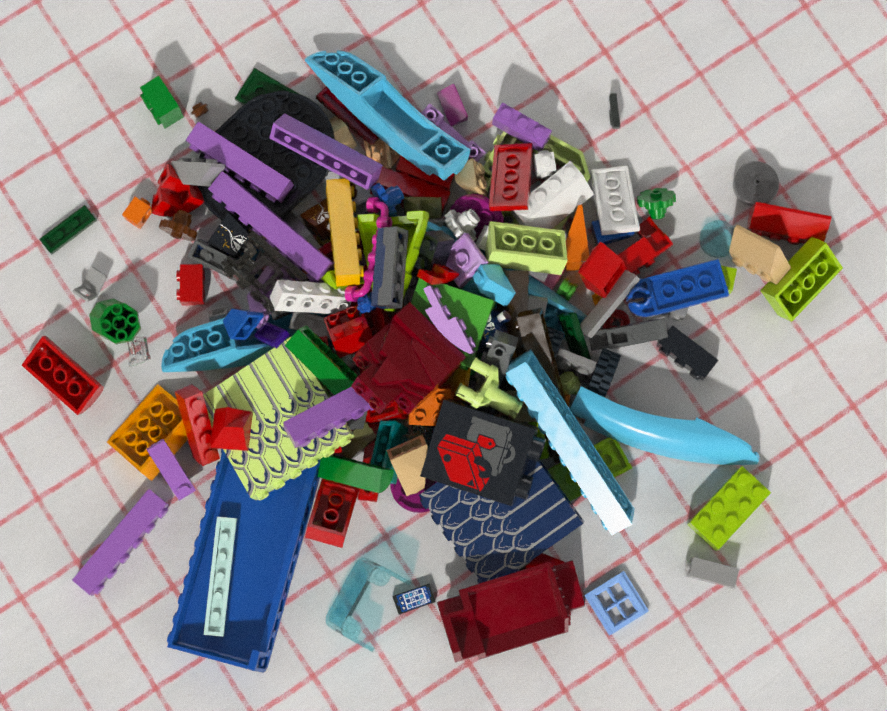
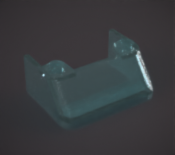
M367 558L357 560L326 615L325 621L327 626L369 651L374 652L375 648L357 639L361 633V625L351 617L370 582L377 586H384L391 577L409 587L411 582Z

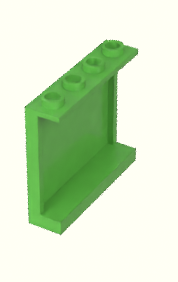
M419 278L411 304L433 324L425 311L432 306L423 290L431 284ZM447 284L432 285L434 288L437 287L442 295L440 300L443 306L447 305L451 312L449 318L458 317L459 320L463 319L467 326V330H465L467 336H471L476 344L474 348L476 352L473 354H469L455 346L466 356L458 368L468 370L477 355L496 301Z

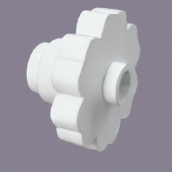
M472 209L464 211L462 214L457 213L455 210H450L445 214L447 226L458 239L464 233H468L473 241L477 239L474 228L478 225L480 218Z

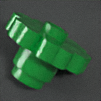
M667 188L647 189L640 192V195L637 196V204L639 207H645L652 219L664 218L667 208L673 206V203L676 202V194L672 190L668 191Z

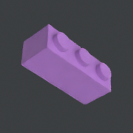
M503 102L492 121V125L521 142L532 143L533 149L537 151H542L551 137L552 130Z

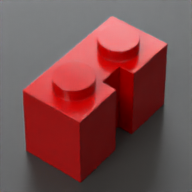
M180 264V270L176 272L177 282H180V289L176 290L177 300H180L182 306L205 305L204 265Z

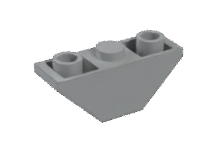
M180 158L179 161L171 162L181 182L185 185L211 186L218 175L225 169V164H218V160L206 159V163L204 159L193 158V162H191V158Z

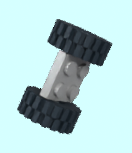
M547 327L558 372H573L581 381L590 380L587 389L606 397L621 354L603 348L598 361H592L561 349L560 345L565 333Z

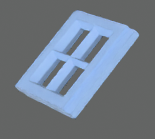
M624 571L584 595L609 636L649 611ZM616 583L620 584L626 594L619 600L615 598L610 590V587ZM605 590L614 602L604 608L597 595ZM626 599L630 600L636 610L629 616H626L620 606V603ZM615 606L624 618L614 624L607 611Z

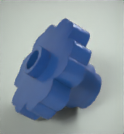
M380 183L373 185L371 192L374 197H378L381 202L387 205L389 209L388 217H397L395 206L404 199L401 189L398 186H391L385 190Z

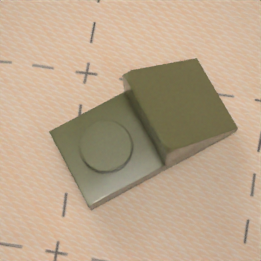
M404 197L403 199L404 216H407L408 211H426L429 213V218L442 217L441 197Z

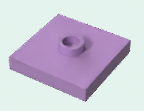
M464 233L453 243L446 266L460 273L459 277L454 279V282L459 288H463L472 279L480 264H488L489 262L470 235Z

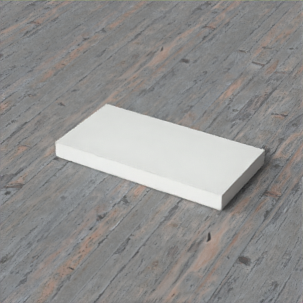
M628 165L592 169L591 178L601 235L640 231Z

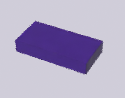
M266 322L254 334L257 340L276 349L290 335L285 329Z

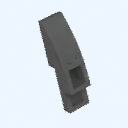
M661 318L599 329L592 338H589L591 351L603 348L625 347L667 338L666 320Z

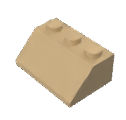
M738 224L735 226L729 253L733 258L732 262L740 268L743 266L752 275H759L765 282L768 283L770 281L777 285L791 269L780 247Z

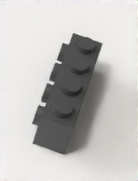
M496 330L494 336H489L486 347L489 349L488 352H483L481 361L490 366L498 367V388H500L515 351L518 337ZM475 372L474 378L477 380L475 384L471 383L470 388L474 391H479L485 381V376Z

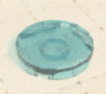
M715 220L706 224L699 237L700 247L704 253L714 258H722L729 255L734 232L733 226L722 220Z

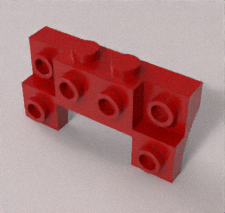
M650 216L639 224L640 231H636L641 239L618 254L624 261L626 270L636 276L641 273L640 269L652 266L656 263V257L673 246L669 237L654 223Z

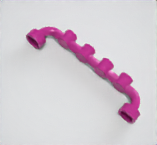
M369 197L366 202L367 211L369 213H378L381 210V215L376 220L377 231L378 228L392 227V218L388 217L389 209L387 205L381 202L378 197ZM377 231L372 237L373 248L372 252L368 254L369 265L368 269L364 271V285L361 289L357 286H347L345 289V299L347 301L356 302L359 297L366 295L370 291L374 275Z

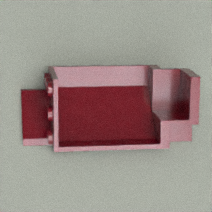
M573 560L552 567L550 562L460 589L458 590V596L437 602L455 662L478 656L480 660L569 632V625H571L570 611L585 607Z

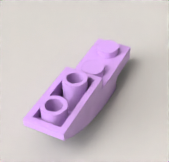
M432 285L425 287L423 290L432 306L425 311L436 328L445 338L461 350L469 354L475 353L474 348L476 344L471 336H467L465 332L467 326L463 319L459 320L458 317L450 319L451 312L447 305L443 306L440 300L442 295L437 287L434 288Z

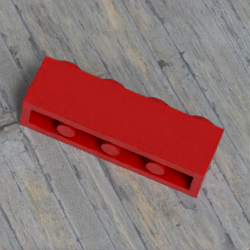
M384 167L381 169L378 181L373 184L380 183L385 190L391 186H398L404 197H441L442 215L451 193L450 191Z
M193 384L175 391L193 459L202 466L220 459L218 449L210 448L212 427L202 391Z

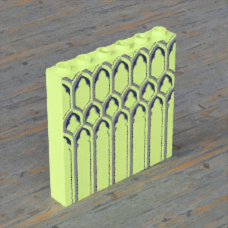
M290 338L285 340L277 349L273 348L203 394L211 427H213L215 409L230 407L253 412L249 450H223L250 498L255 500L265 499L269 496V492L282 488L287 480L297 478L302 474L301 471L307 467H314L318 464L319 459L331 456L336 448L346 446L351 442L350 439L355 437L346 422L339 429L333 428L329 430V433L324 437L312 439L305 447L299 446L295 448L284 430L283 422L329 399L331 396L324 384L284 346Z

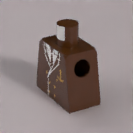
M327 198L300 214L308 230L321 239L331 235Z

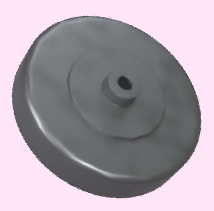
M752 161L742 165L733 179V190L736 197L742 203L751 207L756 202L768 204L776 196L779 189V179L775 170L770 165L760 161Z

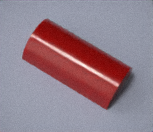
M47 336L41 337L22 364L29 373L77 415L84 413L90 408L104 389L103 385Z

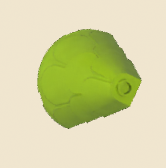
M408 211L407 216L391 217L392 227L397 226L408 230L403 299L411 282V273L419 256V250L427 229L429 213L426 211ZM361 214L357 218L367 266L369 265L368 254L372 252L373 248L372 237L377 231L376 220L380 217L376 214ZM384 309V311L396 312V309Z

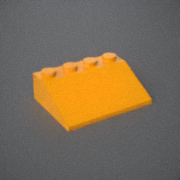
M159 384L155 386L107 441L111 447L151 481L160 470L146 448L164 439L175 455L188 440L177 399Z

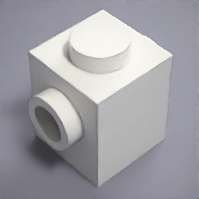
M543 150L534 155L536 179H549L556 173L554 152Z

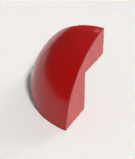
M167 164L158 179L159 187L157 193L153 195L151 211L154 215L173 217L177 210L189 213L197 209L204 202V198L197 186L183 184L172 165Z

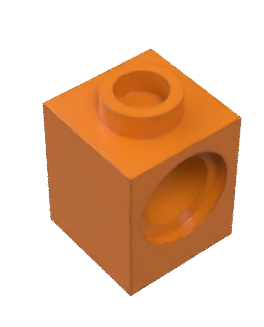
M134 197L122 216L125 220L141 229L152 214L151 203L144 198L138 199Z

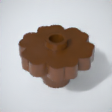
M177 210L172 221L164 219L159 224L161 230L166 231L171 237L179 240L195 241L198 235L196 231L190 228L192 215L182 210Z

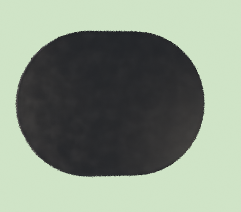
M275 91L264 95L261 94L251 99L215 131L294 184L282 204L278 201L273 203L265 197L266 194L260 191L258 193L250 188L251 184L247 181L242 183L234 177L236 174L233 172H225L281 219L324 180L329 169L270 139L273 123L285 113L335 140L333 127L324 111L311 99L289 91ZM200 152L201 154L199 156V159H204V162L206 163V159L204 158L205 154ZM197 186L204 198V204L216 217L223 221L228 213L232 214L225 208L226 204L223 201L219 203L212 197L213 193L208 189L210 186ZM235 212L233 215L238 219L239 215ZM242 223L246 228H253L250 224L245 225Z

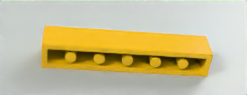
M348 179L326 180V196L336 287L360 285V277L364 276L363 265H359V261H362L361 249H357V245H360L359 233H355V229H358L357 217L353 216V213H356V203L351 199V197H354V186H350Z

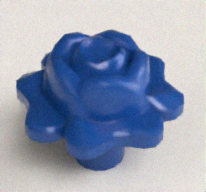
M372 292L358 298L357 310L361 314L376 309V307L371 306Z

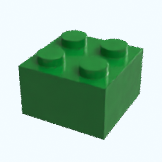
M160 76L155 77L140 87L142 91L140 97L158 125L162 124L166 129L184 118L180 107Z

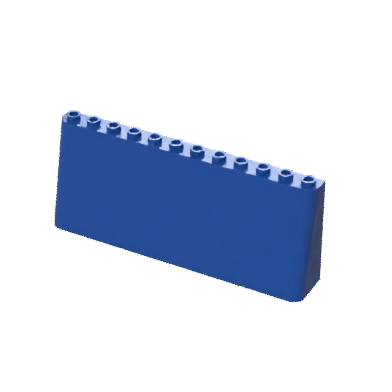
M221 449L222 456L216 465V477L210 486V498L206 501V512L200 521L201 530L194 542L195 551L189 560V572L183 581L185 585L183 593L178 598L179 607L173 616V628L167 637V647L264 673L270 662L320 480L318 477L320 459L314 467H307L301 471L302 474L297 478L287 480L282 488L269 492V496L265 499L255 500L250 498L227 455ZM217 517L237 518L224 637L204 635Z

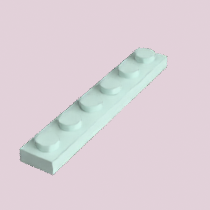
M217 517L204 635L224 637L237 518Z

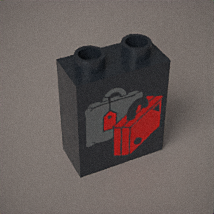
M445 399L443 400L420 476L512 506L516 502L517 497L527 500L534 477L525 475L528 461L530 459L539 462L546 439L537 437L539 430L537 426L481 408L476 409L469 404L457 400Z

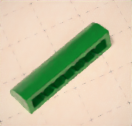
M307 325L298 329L284 345L334 395L350 388L358 377Z
M332 454L329 457L320 459L318 477L382 493L390 485L394 470Z

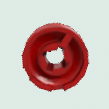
M615 309L602 327L603 329L617 327L612 325L615 320L620 323L619 326L630 324L629 316L626 312Z

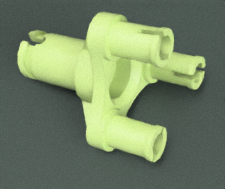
M475 357L470 369L485 376V381L479 391H474L460 383L455 391L456 396L470 402L471 406L476 409L480 406L487 408L489 405L515 419L524 402H519L517 398L498 388V367L490 366Z

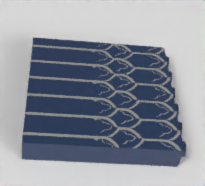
M529 459L525 475L534 477L527 500L517 497L516 502L512 506L439 482L419 495L422 506L431 511L433 521L437 525L440 524L444 531L442 533L448 541L451 540L455 545V552L459 557L463 556L467 562L465 565L471 573L474 572L478 577V584L515 573L584 524L583 518L541 460L536 462Z

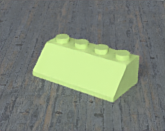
M490 221L485 249L486 259L489 262L488 264H499L501 268L561 275L568 261L565 231Z

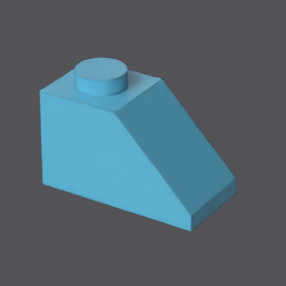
M480 264L472 277L482 294L503 306H508L516 294L499 264Z

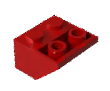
M599 242L591 250L586 262L581 264L578 273L587 289L606 298L627 268L624 261L604 243Z
M358 304L323 318L339 358L358 351L373 337L364 314L357 310Z

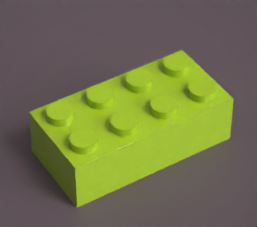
M811 237L788 261L791 269L777 285L769 281L760 290L776 314L790 322L843 269L827 243Z
M741 466L687 525L717 551L771 492Z

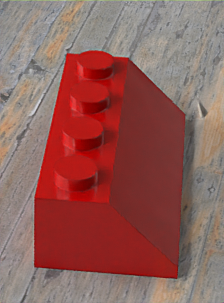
M756 202L749 212L747 230L761 237H769L773 241L787 240L788 243L794 245L799 243L805 244L811 237L825 242L832 216Z

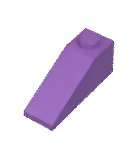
M164 439L146 448L179 501L196 491L191 479Z

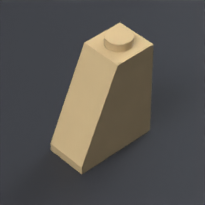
M423 435L386 450L406 496L424 489L425 478L420 475L428 452V446Z

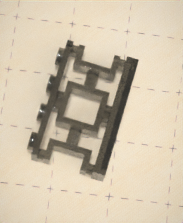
M252 230L247 235L249 239L243 242L248 250L237 261L233 260L230 256L226 262L223 260L221 262L222 272L229 279L233 277L236 280V284L242 290L247 289L250 292L249 295L256 302L260 300L264 304L263 307L270 314L274 312L279 316L280 311H275L271 300L264 294L275 286L277 280L284 276L282 270L295 281H310L306 274ZM255 247L264 254L256 262L251 259L257 253ZM245 264L250 267L244 273L248 281L237 272ZM264 265H267L275 273L262 284L253 276Z

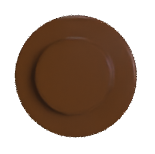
M202 102L192 107L193 111L191 114L196 118L202 116L209 111L207 108L208 104L203 105Z

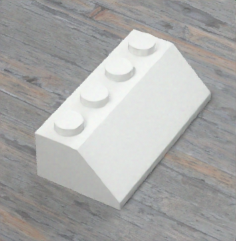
M569 161L529 194L528 210H511V215L520 225L553 229L575 211L578 205H582L594 194L582 173Z

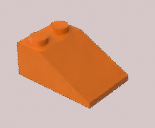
M582 205L577 207L566 239L568 259L565 265L566 272L579 270L581 264L586 262L589 257Z

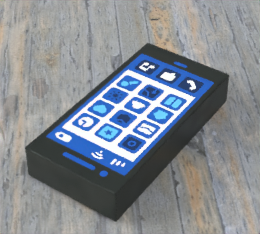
M430 584L392 596L398 615L436 602Z

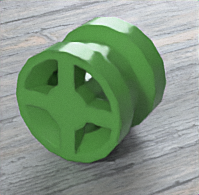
M565 278L556 293L565 296V299L570 301L579 285L576 283L572 284L568 278Z

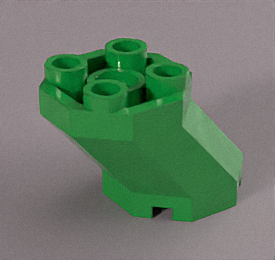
M116 299L97 302L89 314L92 331L116 345L133 341L141 330L138 312Z

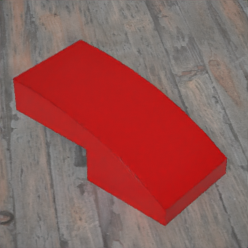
M434 264L431 271L419 269L417 277L431 285H439L458 278L460 273L446 265Z

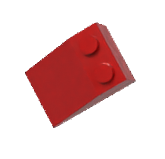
M322 478L305 538L342 548L359 488Z

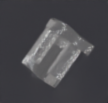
M136 336L133 341L127 342L130 355L128 357L129 366H135L151 359L146 337Z

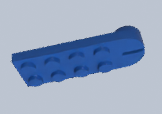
M719 259L640 279L626 296V302L643 298L644 301L629 302L628 308L637 317L650 318L729 297V292Z

